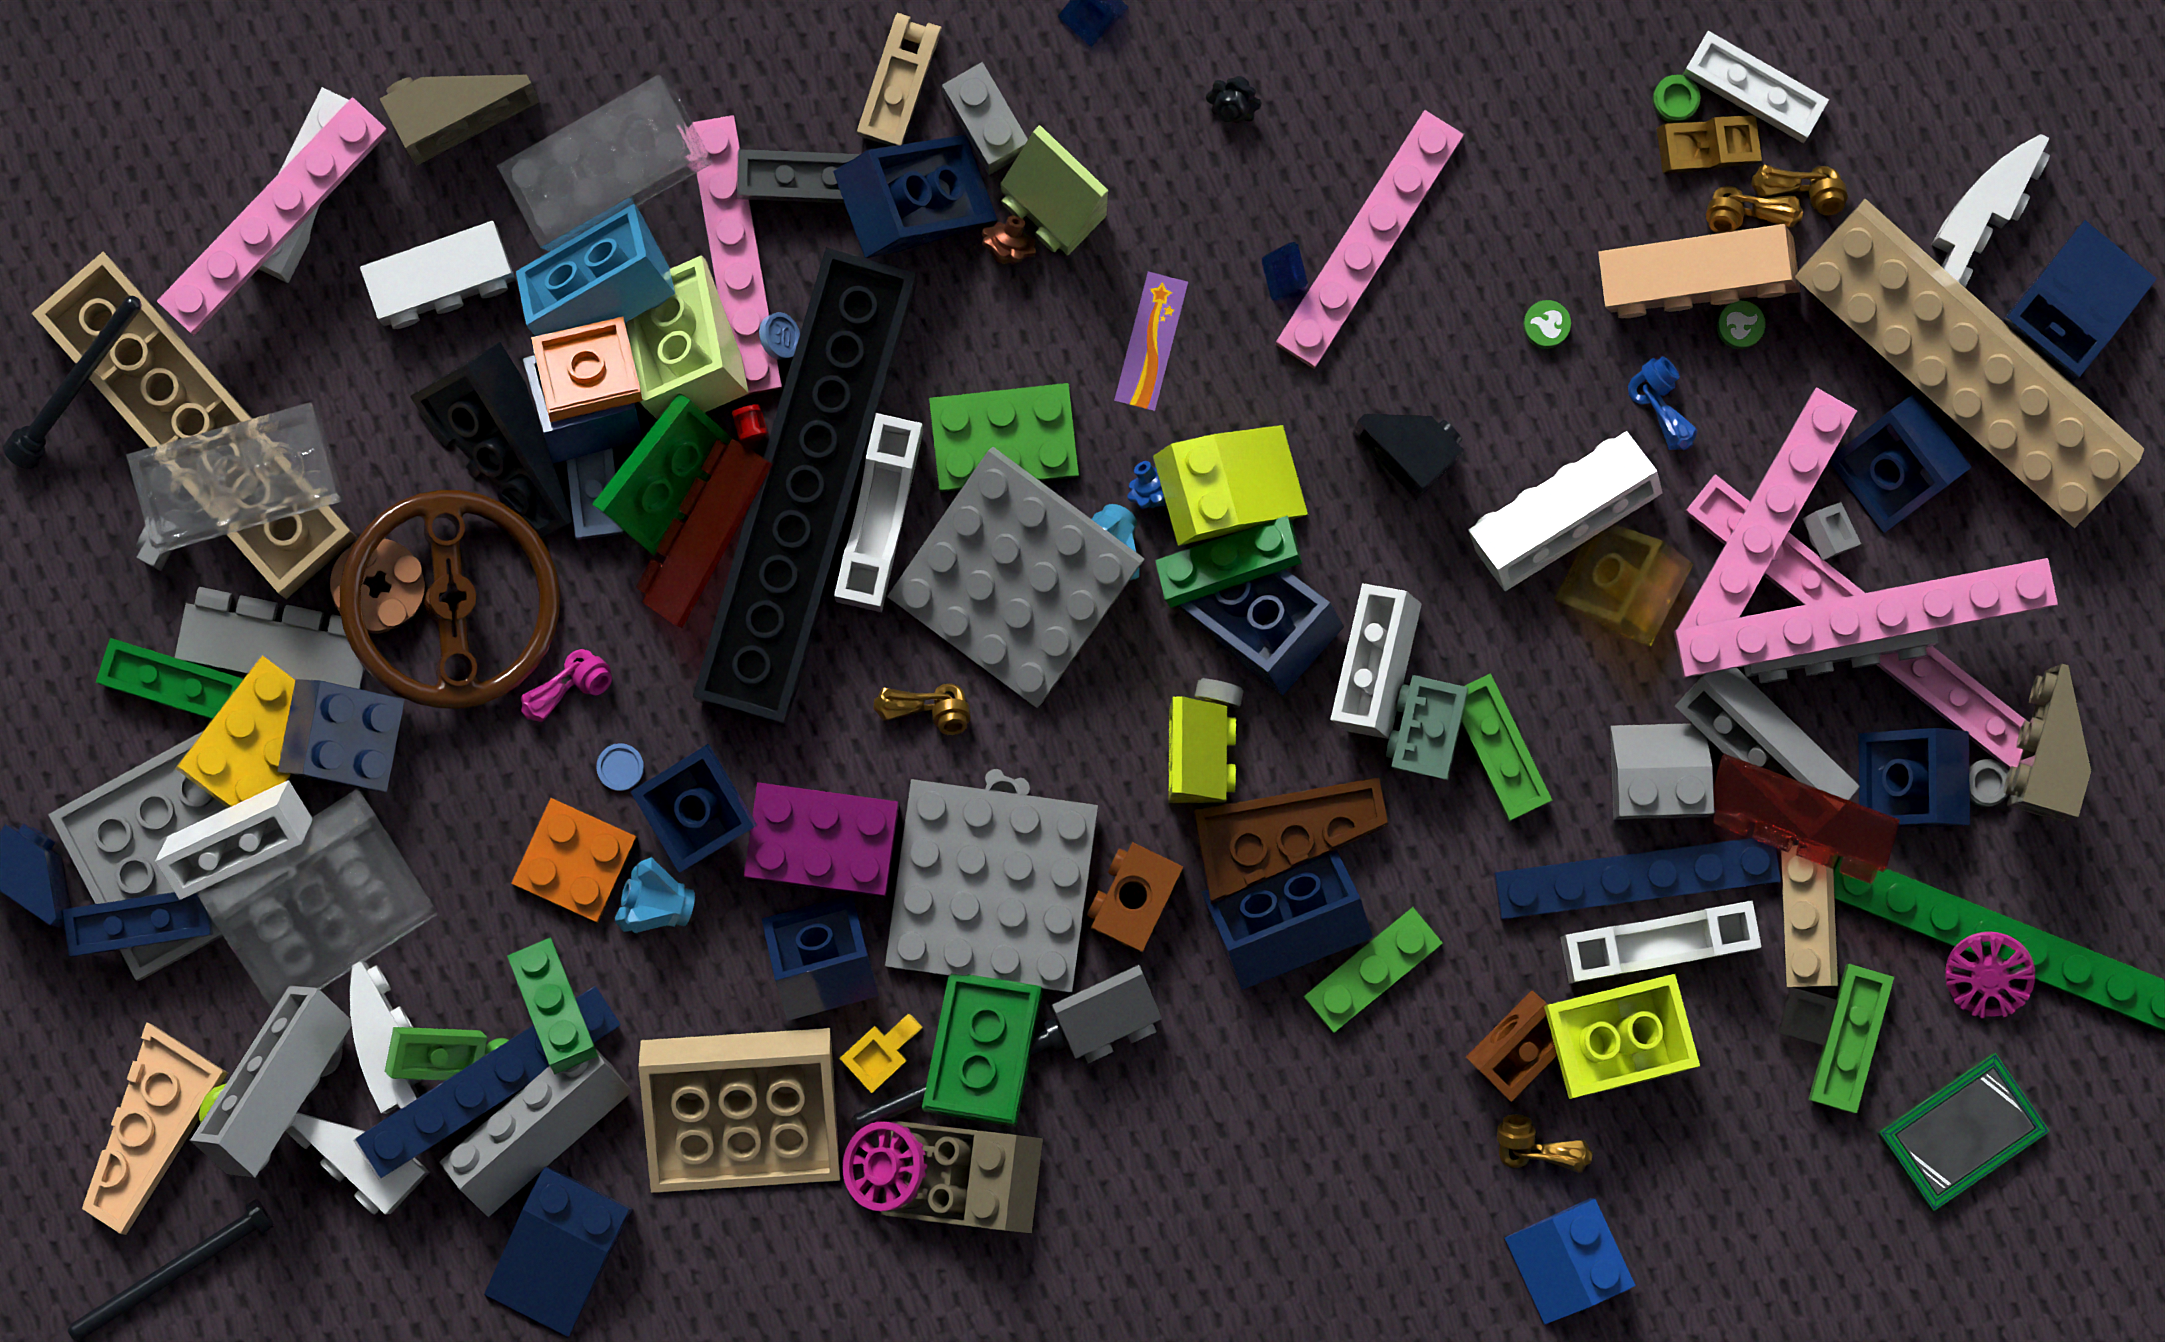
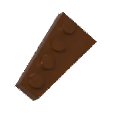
M1379 777L1194 810L1211 904L1386 828L1388 825Z

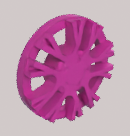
M1980 932L1966 937L1951 951L1945 970L1946 985L1954 998V1002L1959 1004L1961 1009H1967L1972 1012V1015H1979L1980 1018L2000 1015L2006 1017L2009 1013L2013 1014L2016 1009L2023 1006L2026 1000L2029 999L2035 983V966L2028 950L2016 939L1998 932ZM1982 942H1990L1991 954L1984 955ZM2002 944L2016 951L2007 960L1997 956ZM1968 947H1971L1978 959L1975 962H1969L1960 954ZM2022 962L2025 963L2026 967L2018 968L2012 971L2009 970V968L2012 966H2015ZM1953 968L1970 970L1971 974L1953 971ZM2012 979L2027 980L2023 990L2012 986L2009 981ZM1968 982L1972 984V987L1961 993L1956 983ZM2006 990L2014 1000L2010 1002L2002 991ZM1976 991L1982 993L1977 1003L1971 1001ZM1990 996L1996 997L2000 1003L1999 1006H1985L1986 1000Z
M875 1122L861 1128L850 1140L843 1158L844 1181L851 1196L860 1205L875 1211H892L902 1208L906 1203L912 1202V1199L918 1196L916 1192L919 1189L922 1178L927 1175L925 1173L927 1164H924L923 1155H926V1153L922 1149L923 1144L917 1141L910 1132V1129L896 1123ZM876 1131L880 1141L877 1148L873 1146L868 1138V1135ZM891 1131H894L891 1140V1145L889 1148ZM903 1140H905L909 1149L902 1154L900 1146ZM858 1147L868 1152L866 1157L856 1153ZM913 1158V1165L905 1166L904 1160ZM863 1164L865 1176L855 1181L853 1165ZM907 1172L912 1173L909 1185H906L903 1179L904 1174ZM870 1183H873L866 1195H864L862 1192ZM894 1184H896V1187L898 1188L901 1194L899 1197L893 1186ZM884 1187L886 1203H877L880 1190Z

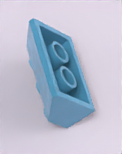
M634 203L516 271L526 325L535 337L618 317H623L626 324L627 321L648 309L662 305L667 298L676 294L670 268L642 214Z

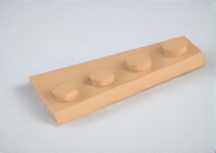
M147 1022L141 1037L144 1040L137 1061H133L127 1077L129 1084L121 1107H117L111 1123L114 1127L106 1150L101 1152L82 1207L83 1210L124 1235L128 1233L198 1122L200 1105L205 1095L214 1087L220 1086L228 1074L225 1070Z

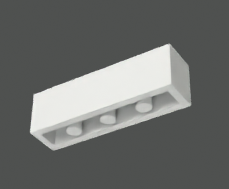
M1626 431L1615 439L1611 438L1603 441L1596 447L1594 452L1580 461L1563 466L1554 477L1538 487L1524 490L1517 496L1514 502L1501 510L1484 515L1475 526L1468 530L1476 553L1503 590L1507 591L1663 494L1657 470Z

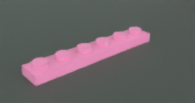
M352 97L157 302L194 336L389 133L387 128Z
M1424 110L1275 343L1277 346L1310 367L1316 368L1463 138V133Z
M734 115L688 123L717 292L742 356L749 394L744 396L781 390L782 384L778 361L764 350L759 337L761 322L769 315L750 202L749 200L736 199L737 152L740 146Z
M1815 388L1677 630L1740 617L1857 410L1819 388Z

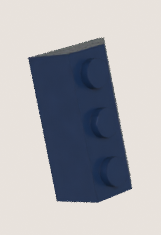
M1337 850L1324 854L1214 904L1210 903L1208 889L1201 892L1241 990L1373 938L1361 898Z

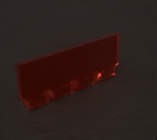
M732 439L729 445L716 440L701 467L703 471L712 475L710 480L707 482L696 476L678 509L689 516L688 520L685 523L674 517L656 549L657 552L667 557L664 563H661L651 558L636 585L637 589L646 594L642 601L645 605L675 626L683 628L773 465L771 462L737 440Z
M1724 754L1721 757L1713 788L1714 808L1717 809L1713 822L1715 825L1745 836L1751 822L1756 823L1752 839L1785 852L1790 851L1794 839L1800 840L1796 856L1830 869L1834 867L1838 855L1844 858L1840 866V873L1869 884L1873 883L1878 870L1885 872L1899 826V819L1733 756Z

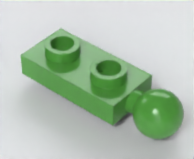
M393 1027L384 1072L393 1079L447 1080L506 1043L509 1039L497 1038L486 1045L488 1037L480 1030Z

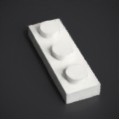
M1710 31L1706 33L1683 73L1686 77L1802 143L1808 138L1829 101L1824 96Z

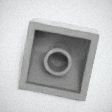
M1693 723L1610 726L1613 820L1708 817L1714 814L1713 774L1707 737Z
M1139 965L1052 1005L1053 1012L1075 1059L1085 1056L1088 1063L1114 1052L1110 1043L1128 1036L1132 1044L1156 1033L1157 1031L1153 1023L1162 1019Z

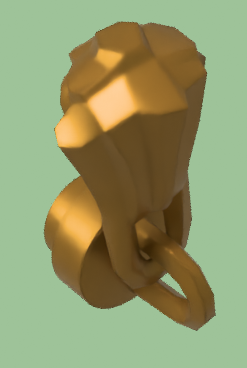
M1763 165L1759 167L1757 173L1752 177L1751 186L1758 197H1773L1797 191H1809L1812 206L1823 215L1839 213L1843 210L1848 200L1846 184L1841 180L1838 172L1828 166H1818L1812 172H1792ZM1802 179H1810L1811 185H1801Z
M1726 185L1719 187L1713 193V198L1707 207L1706 220L1711 230L1718 234L1735 231L1741 226L1744 215L1764 219L1777 225L1785 224L1787 227H1794L1798 221L1802 220L1803 210L1796 196L1743 195L1742 191L1736 187ZM1726 193L1733 194L1728 197H1723V195H1725ZM1743 202L1753 203L1752 209L1744 208Z
M952 683L942 684L936 688L935 693H910L882 688L878 697L874 699L873 709L883 721L911 715L920 711L932 710L935 726L939 728L940 732L947 735L963 732L971 719L970 707L965 701V693L961 687ZM945 692H953L955 698L952 699V697L948 694H945ZM934 699V704H924L925 700Z
M1508 1115L1504 1117L1503 1123L1498 1126L1499 1157L1502 1163L1508 1167L1519 1168L1526 1165L1529 1159H1535L1582 1173L1586 1165L1591 1164L1593 1152L1590 1151L1588 1144L1584 1140L1543 1145L1534 1144L1536 1130L1531 1125V1119L1526 1116ZM1509 1148L1513 1149V1153L1516 1156H1519L1517 1160L1510 1158ZM1531 1150H1538L1541 1153H1532Z

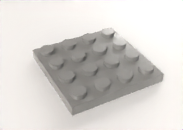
M992 447L987 451L887 597L1038 708L1142 564L1144 558L996 448Z
M202 732L48 814L95 904L174 892L155 862L167 837L228 809L175 769ZM283 852L207 887L213 935L122 949L120 951L135 980L140 981L305 892L306 889L287 853Z
M911 779L885 966L951 975V973L959 975L970 974L1038 985L1045 989L1072 992L1098 805Z

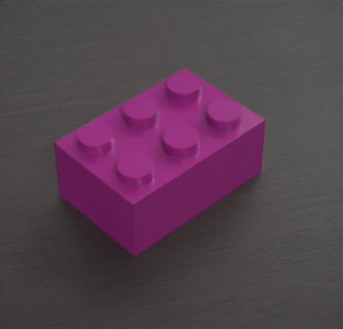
M757 782L752 815L757 826L750 830L744 877L748 880L887 898L900 805L898 801Z

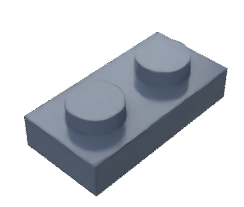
M610 448L566 460L575 538L580 540L623 534L622 529L592 505L616 474L614 449Z

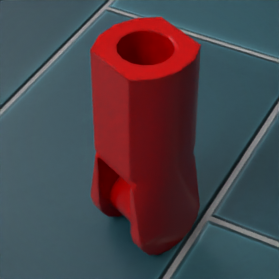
M754 404L734 410L732 415L741 445L751 449L759 448L766 444L770 436L760 406Z

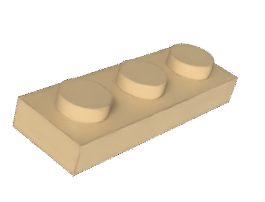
M1832 844L1781 846L1787 987L1838 986Z

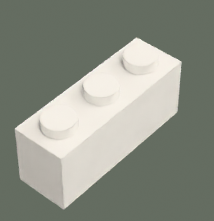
M494 221L360 267L378 320L383 326L391 324L393 329L413 325L419 321L418 314L436 309L437 314L456 310L464 305L462 299L479 293L481 298L499 295L508 290L507 283L516 281Z
M1362 583L1330 719L1345 731L1386 739L1390 738L1397 712L1398 698L1404 682L1422 605L1407 591Z
M288 780L168 836L155 862L181 900L302 844L313 818Z

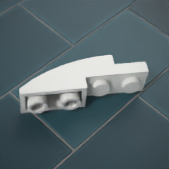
M2040 134L2001 158L1961 198L1941 226L1931 245L1948 253L1941 267L1962 286L1966 287L1973 272V269L1966 267L1973 251L1981 254L1992 234L1993 228L1987 226V222L2002 228L2010 218L2018 221L2030 198L2023 191L2030 177L2038 180L2050 157L2049 154L2043 152L2049 140L2048 137Z
M359 961L352 965L350 983V1016L353 1038L360 1066L369 1090L380 1112L387 1114L397 1107L402 1109L421 1097L415 1087V1084L419 1083L421 1079H393L384 1072L393 1027L413 1028L400 1006L394 1010L384 994L391 990L379 967L376 965L370 969L366 962Z

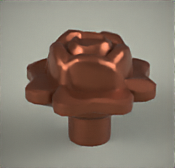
M1010 216L1006 224L997 222L994 227L984 228L982 231V236L984 237L982 245L989 249V254L999 263H1011L1014 265L1022 262L1025 257L1035 256L1036 253L1034 248L1035 239L1023 232L1025 221L1020 217Z

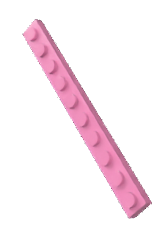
M1715 474L1684 513L1725 545L1750 501ZM1789 532L1763 575L1801 606L1865 593L1826 561H1822L1821 557ZM1933 646L1926 648L1927 656L1899 661L1898 652L1879 655L1881 663L1876 664L1878 667L1960 731H1969V739L1998 762L2002 763L2008 770H2010L2011 766L2018 767L2023 749L2016 748L2021 726L2027 720Z

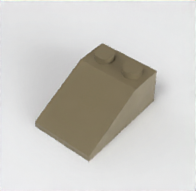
M527 75L420 77L414 81L408 77L389 86L386 90L388 94L380 98L404 147L416 166L540 102Z

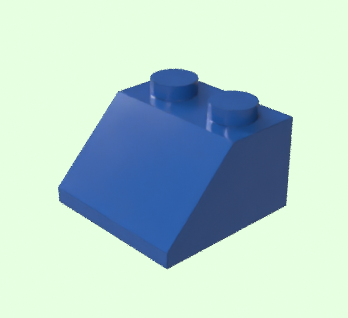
M1594 1198L1582 1201L1504 1238L1544 1325L1589 1308L1636 1286Z

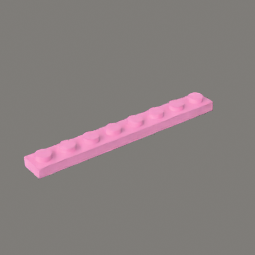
M2045 558L1678 629L1674 631L1682 675L1683 678L2053 607L2058 603L2049 560Z

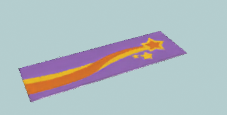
M1152 272L1147 273L1114 401L1155 411L1188 285L1187 281Z

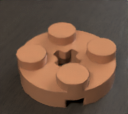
M383 539L380 542L364 572L361 586V609L368 633L380 634L388 632L390 629L398 628L403 623L405 624L411 620L417 613L424 595L425 582L420 562L406 547L389 539ZM354 543L339 556L334 564L330 578L331 596L334 606L340 615V583L344 565ZM376 574H382L385 576V583L391 586V590L389 593L380 592L378 598H373L369 596L370 588L363 583L366 578H374Z

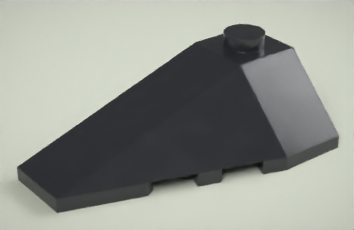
M501 342L472 357L410 396L434 436L445 447L453 442L470 459L466 468L476 478L482 473L485 474L499 488V501L522 516L538 533L540 538L573 521L557 473L551 462L527 385Z

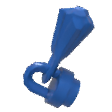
M1661 357L1658 360L1652 358L1642 366V371L1631 379L1628 385L1629 396L1640 405L1652 404L1669 450H1687L1692 448L1693 441L1697 435V429L1675 409L1666 405L1660 396H1665L1675 388V382L1680 378L1679 373L1667 358ZM1647 380L1649 384L1643 385L1645 395H1639L1637 387Z

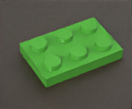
M1068 383L929 398L939 492L961 490L987 451L992 447L996 448L1039 481L1079 477Z

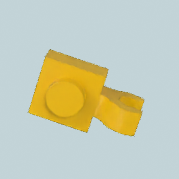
M907 1014L885 1036L874 1026L841 1056L840 1060L873 1093L908 1061L898 1050L923 1027L911 1014Z

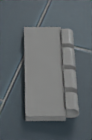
M204 587L198 588L194 605L188 603L185 605L175 658L248 673L263 655L295 680H321L357 689L361 688L365 668L351 649L340 615H331L328 631L325 632L321 631L324 612L286 605L282 622H276L277 602L243 595L239 597L236 613L229 612L232 593Z

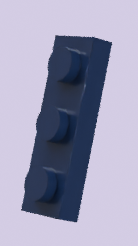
M207 888L181 900L175 892L62 909L69 957L213 935Z

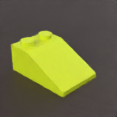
M1283 425L1218 433L1170 444L1153 456L1178 546L1243 531L1284 516H1288L1289 519H1295L1308 515Z
M1187 697L1172 698L1169 708V803H1225L1226 792H1235L1236 766L1235 764H1227V745L1235 746L1236 717H1227L1226 705Z
M1675 974L1544 1006L1569 1099L1676 1074L1700 1066Z

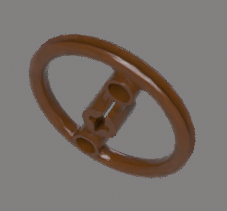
M436 490L419 493L397 502L381 512L364 529L354 543L344 565L340 583V613L343 629L352 651L362 666L378 683L397 696L416 704L434 708L461 709L482 705L503 696L520 685L537 668L546 655L556 632L560 613V588L556 568L547 547L538 533L522 516L505 504L485 495L464 490ZM466 513L477 515L493 522L506 531L520 545L533 568L539 592V610L536 625L528 644L520 656L506 670L484 682L478 681L476 677L477 663L469 652L466 616L475 606L476 592L469 579L462 575L459 540L464 534L465 524L463 515ZM415 517L423 518V534L432 551L434 582L425 594L424 605L429 616L438 622L441 658L436 665L438 682L434 686L423 684L407 677L394 668L380 654L368 634L361 609V586L365 569L373 552L390 532ZM447 518L454 524L456 535L453 540L444 541L435 536L432 529L435 519ZM446 561L448 562L449 574H447ZM447 585L451 588L452 595L460 596L462 600L454 606L453 614L449 610L448 603L440 602L439 597L447 591ZM452 624L454 626V637L452 636ZM457 657L467 664L468 676L465 680L454 681L447 676L444 667L448 658Z

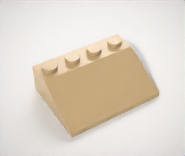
M830 1028L641 1040L638 1067L651 1193L840 1180Z

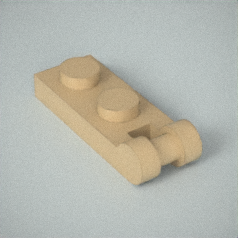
M900 13L896 14L857 129V135L890 146L903 145L942 29L941 26L931 23L923 26L910 22V16ZM905 39L920 44L917 54L901 49Z

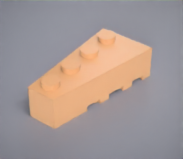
M1785 224L1598 251L1605 307L1610 312H1618V318L1646 315V309L1664 307V310L1668 312L1682 311L1692 308V304L1711 302L1712 305H1722L1737 302L1741 298H1771L1787 293L1801 292L1800 282L1795 278V275L1798 273L1794 237Z

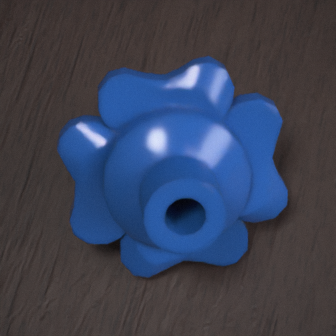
M1149 461L1140 462L1134 469L1137 478L1129 483L1131 491L1127 495L1128 500L1138 503L1142 509L1165 506L1166 501L1157 469L1153 468Z

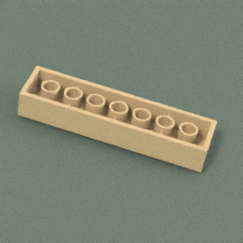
M1864 199L1795 275V278L2072 527L2075 528L2139 463L2144 448L1868 200Z
M102 252L33 311V316L70 358L77 363L123 300L128 296H136L140 299L142 304L141 310L89 379L281 596L288 599L357 538L356 535L119 267Z

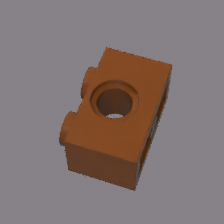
M1132 842L1128 852L1119 848L1107 872L1114 876L1115 879L1107 894L1100 890L1098 891L1087 913L1088 917L1095 919L1091 930L1142 954L1183 866ZM1136 883L1144 888L1146 902L1143 906L1137 909H1129L1122 905L1119 899V891L1124 885Z
M1532 990L1466 1056L1511 1102L1557 1056L1544 1008L1548 1004Z

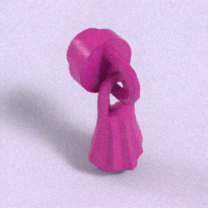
M579 649L573 651L567 656L564 663L565 669L549 682L522 695V713L528 720L543 722L566 691L574 684L585 694L599 695L603 693L612 682L610 666L601 657L594 656L588 650ZM576 658L584 659L583 662H574ZM569 674L572 678L564 685L562 679Z

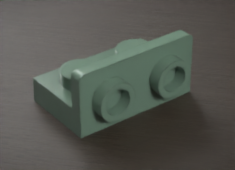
M1412 675L1410 685L1402 684L1397 711L1404 713L1400 731H1391L1386 757L1393 758L1392 768L1448 780L1469 691L1468 687Z

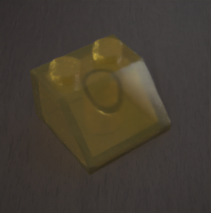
M1613 524L1583 543L1554 600L1620 636L1651 647L1694 564L1662 540Z

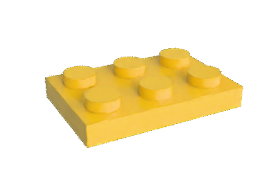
M262 655L175 769L227 808L286 782L290 774L277 771L295 679Z

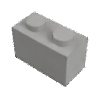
M983 62L942 84L945 101L988 174L990 175L1015 161L1028 139Z

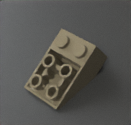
M2059 664L2046 670L2043 677L2037 675L2034 680L2029 703L2035 704L2031 721H2024L2019 731L2016 748L2023 750L2018 767L2011 766L2008 772L2004 793L2010 795L2007 804L2009 807L2063 822L2079 817L2091 768L2069 666Z
M892 1121V1123L910 1129V1132L917 1141L923 1144L922 1149L926 1153V1155H923L924 1164H927V1169H925L927 1175L922 1178L919 1189L916 1192L918 1196L913 1198L912 1202L906 1203L900 1209L881 1211V1215L1032 1233L1043 1138ZM891 1131L889 1148L891 1145V1140L894 1131ZM903 1140L900 1146L902 1154L909 1149L905 1140ZM913 1158L905 1159V1166H912ZM907 1172L904 1174L903 1179L906 1185H909L912 1173ZM894 1184L893 1186L899 1197L901 1194L898 1188L896 1187V1184ZM884 1189V1192H883V1200H882V1203H886V1191H885V1189Z

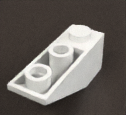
M298 1112L295 1114L293 1124L286 1130L303 1148L307 1149L312 1144L325 1157L320 1161V1164L334 1178L341 1182L346 1176L359 1189L354 1194L356 1199L373 1214H376L379 1209L384 1214H391L430 1173L416 1158H413L378 1180L353 1141L356 1137L366 1132L363 1130Z

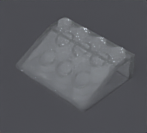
M358 789L312 817L313 820L302 844L196 892L210 917L272 1010L275 1009L289 986L312 987L321 990L351 971L352 965L359 961L365 962L438 915L381 822Z

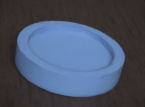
M782 312L765 317L759 328V337L764 350L777 360H784L794 356L800 336L796 322L789 315Z
M618 743L608 746L602 751L597 760V774L600 780L613 790L624 791L634 787L641 780L644 772V762L640 753L627 744Z

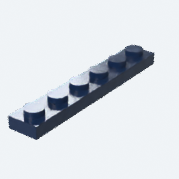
M1774 835L1494 873L1500 920L1781 882Z
M596 985L576 997L593 1043L621 1026ZM534 1025L356 1137L353 1141L378 1180L523 1089L550 1065Z

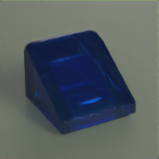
M1070 0L1058 17L1089 46L1093 47L1127 11L1128 6L1122 0Z
M1295 242L1288 243L1262 258L1263 270L1273 301L1305 294L1308 281L1298 244Z

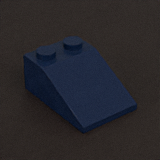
M966 135L867 150L833 171L865 258L901 252L998 221Z
M1286 569L1177 605L1181 611L1249 671L1282 696L1344 628L1331 603Z
M544 1167L521 1211L484 1295L569 1337L633 1208L551 1167Z

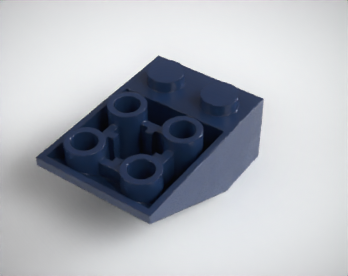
M2084 220L2004 316L2002 321L2072 383L2083 374L2157 278Z

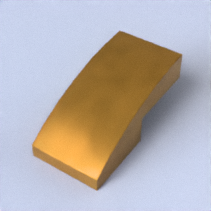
M1755 115L1714 117L1706 122L1672 123L1656 128L1663 173L1698 171L1762 161Z

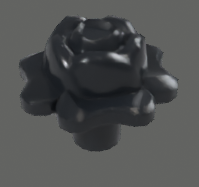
M1241 76L1230 78L1227 80V83L1215 80L1212 85L1213 89L1206 95V101L1213 105L1212 112L1218 115L1224 122L1239 123L1242 120L1253 121L1255 111L1260 109L1262 102L1255 97L1256 90L1250 87L1249 81Z

